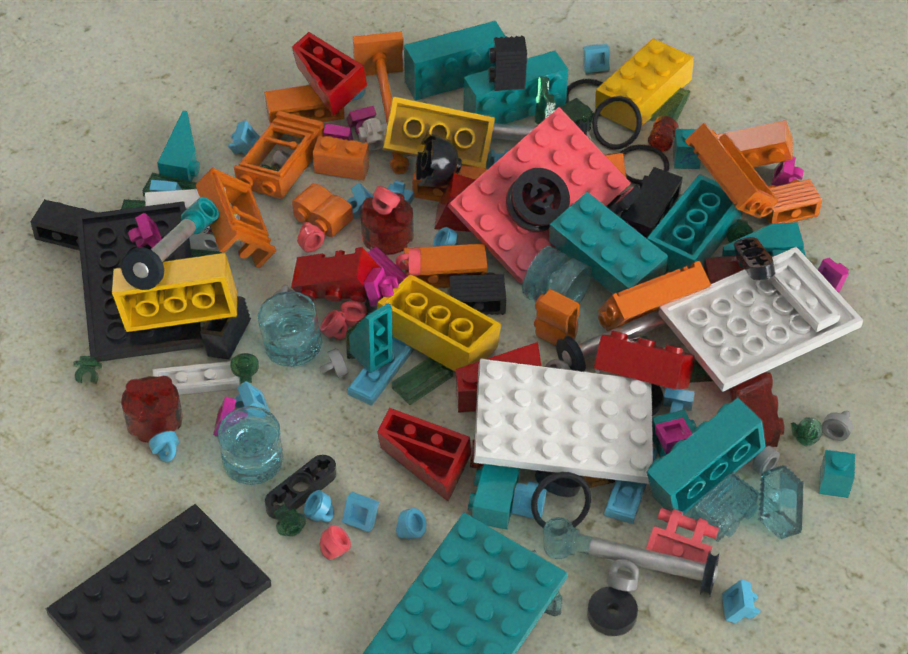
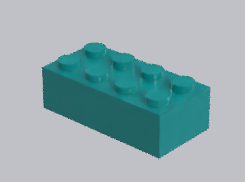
M496 20L405 44L404 81L415 101L463 88L465 76L486 71L488 67H493V63L489 62V48H494L495 37H506Z
M556 50L527 58L526 89L495 91L494 83H489L488 70L465 76L463 111L494 117V123L507 124L554 110L558 107L566 106L568 68Z
M701 174L695 178L647 238L668 255L666 271L673 272L678 269L681 270L686 266L689 268L697 261H700L703 267L742 217L743 211L735 207L736 205H734L720 185Z
M588 192L550 224L549 242L613 294L655 279L666 273L668 255Z
M736 398L731 403L724 404L718 410L717 415L708 422L704 421L699 424L691 436L686 440L678 441L670 453L663 458L656 459L650 465L649 470L646 472L653 498L664 509L670 511L676 509L682 511V515H684L766 448L762 420L739 398Z

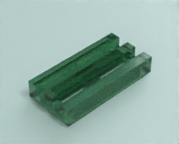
M429 357L392 381V389L411 405L453 377V370L446 368V366ZM439 371L441 372V373H439L438 375H436L435 377H433L432 379H430L429 381H427V379H429L430 377H432L433 375H435V374L438 373ZM417 386H420V387H418L417 389H415L414 391H412L411 393H409V394L407 393V392H409L410 390H412L413 388H415V387H417Z

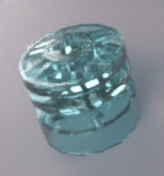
M546 246L541 249L530 264L523 281L522 294L525 298L534 300L536 303L541 294L545 295L549 289H552L580 304L589 287L592 268L576 258L568 260L566 253L558 252L552 246Z
M292 291L277 293L260 306L257 315L266 354L271 361L281 366L294 367L303 365L315 358L320 352L323 342L315 304L308 296Z
M247 406L230 412L221 421L218 429L223 468L228 476L239 483L247 485L262 484L272 479L280 470L283 462L280 425L275 416L264 408Z

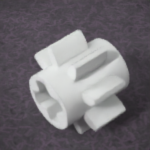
M377 118L364 121L362 127L358 128L360 142L362 141L363 144L367 142L370 150L381 149L387 123L381 124V121Z

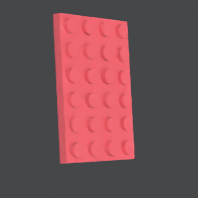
M560 107L448 205L449 209L482 244H485V247L520 285L559 250L549 242L550 229L541 232L528 231L517 225L508 213L506 206L507 192L523 172L532 168H545L558 174L568 187L570 194L569 207L586 192L607 206L631 184ZM522 191V197L524 198L526 194ZM547 192L542 198L538 200L543 201L547 196L550 195L549 192ZM533 198L528 204H526V207L528 208L533 202L537 200Z

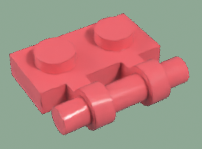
M661 508L658 519L668 522L666 530L656 526L653 527L646 549L706 563L709 551H712V546L701 543L704 535L716 539L719 527L708 524L709 521L702 518L696 520L684 516L682 511L676 509L670 511ZM678 526L694 531L692 539L676 534Z

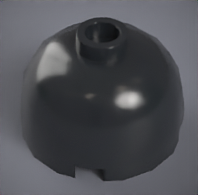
M427 134L421 142L422 145H425L424 151L417 154L416 180L422 179L418 184L419 186L437 188L447 185L453 174L460 172L462 161L461 158H458L457 149L451 141L439 135Z

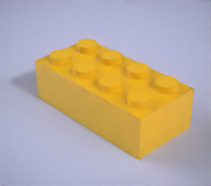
M652 38L596 89L595 111L601 102L613 96L627 97L639 108L643 126L692 80L694 57ZM614 101L601 110L600 114L635 131L637 125L636 115L627 103Z
M393 97L382 151L417 158L418 152L424 151L425 145L421 144L422 139L427 134L445 137L455 145L462 165L485 168L495 118Z
M226 253L163 262L164 276L156 287L150 290L134 288L122 275L121 268L114 269L112 294L126 332L237 316V290Z
M412 274L398 284V288L393 289V296H384L378 301L377 309L387 303L392 306L393 337L455 372L457 368L478 362L480 359L488 358L498 348L501 323Z

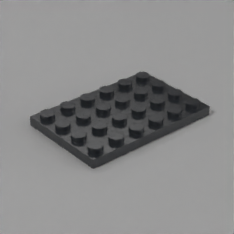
M184 201L76 215L89 351L92 363L204 347L200 335L202 330L201 322L126 332L112 294L114 269L121 268L124 256L130 250L137 247L136 242H131L128 234L131 229L138 227L135 218L146 213L157 224L163 239L181 222V214L186 210ZM190 238L185 240L163 262L192 258ZM148 244L144 246L145 248H148L150 250L152 249V247Z
M194 504L48 606L46 611L48 616L82 654H181L272 585L271 579Z

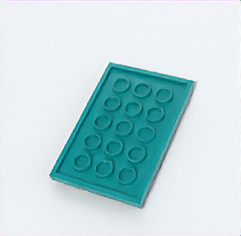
M463 512L363 654H516L568 578V574L563 569Z

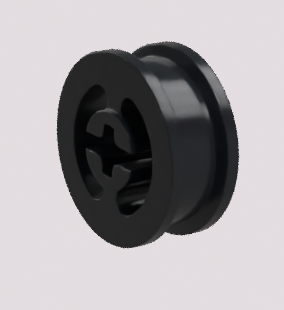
M532 168L523 172L510 186L506 196V206L510 217L523 229L533 232L550 229V224L567 210L570 204V194L564 180L555 172L545 168ZM522 191L526 194L524 198L522 197ZM547 192H549L550 195L547 196L543 201L538 200L542 198ZM533 198L537 200L533 202L528 208L526 207V204H528Z

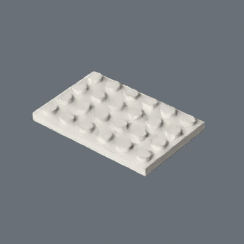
M797 247L776 255L772 259L774 267L790 260L841 315L839 322L818 332L806 322L768 279L753 280L746 270H742L711 284L706 289L659 308L660 317L688 351L695 355L694 358L722 392L862 327L863 319Z
M480 359L478 367L474 463L555 473L571 472L580 476L649 484L646 471L649 470L650 465L653 463L651 383L628 377Z

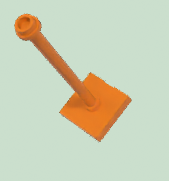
M402 31L353 36V59L363 65L365 76H378L386 123L392 101L387 73L403 72ZM392 153L393 159L390 161V168L395 174L406 173L409 167V160L403 157L402 154Z

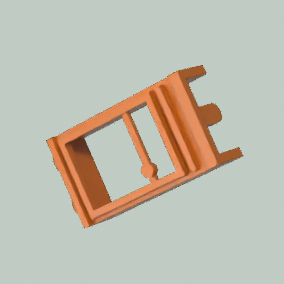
M278 111L276 118L238 166H234L235 177L250 184L252 187L251 191L283 199L313 160V150L318 137L321 135L325 137L323 122ZM284 134L303 138L299 145L294 141L289 143L280 139ZM276 144L295 149L278 172L259 167Z
M703 123L685 140L688 146L695 148L693 150L694 153L698 155L697 157L738 210L759 219L773 211L774 206L779 200L726 133L717 139L715 131L710 130L707 124Z
M212 167L195 185L200 198L206 197L210 199L219 211L218 219L210 225L219 251L225 253L237 240L243 241L245 244L238 251L240 258L245 259L251 255L255 266L260 268L276 252V248L270 244L271 239L268 237L269 234L251 191L252 187L250 184ZM234 214L240 215V220L236 219Z
M694 262L689 268L687 266L683 267L681 270H675L612 294L597 310L599 323L608 332L659 310L665 304L711 286V283L701 262Z

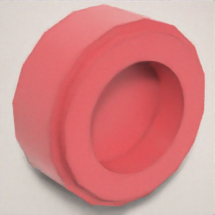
M377 186L373 193L372 205L376 212L385 215L389 214L393 207L396 208L401 199L389 189ZM379 200L387 204L386 208H382L379 205Z
M305 222L300 229L297 242L305 252H313L321 247L325 235L316 225Z
M409 248V253L397 256V267L402 270H409V275L419 276L421 270V251L419 248ZM409 260V263H403L402 261Z
M345 301L341 304L340 312L345 316L347 326L357 327L367 316V307L364 303Z
M338 310L331 311L322 321L320 332L328 338L335 337L338 340L346 338L348 326L345 322V316Z
M331 525L322 532L320 549L327 559L332 560L337 556H342L350 549V539L341 527Z

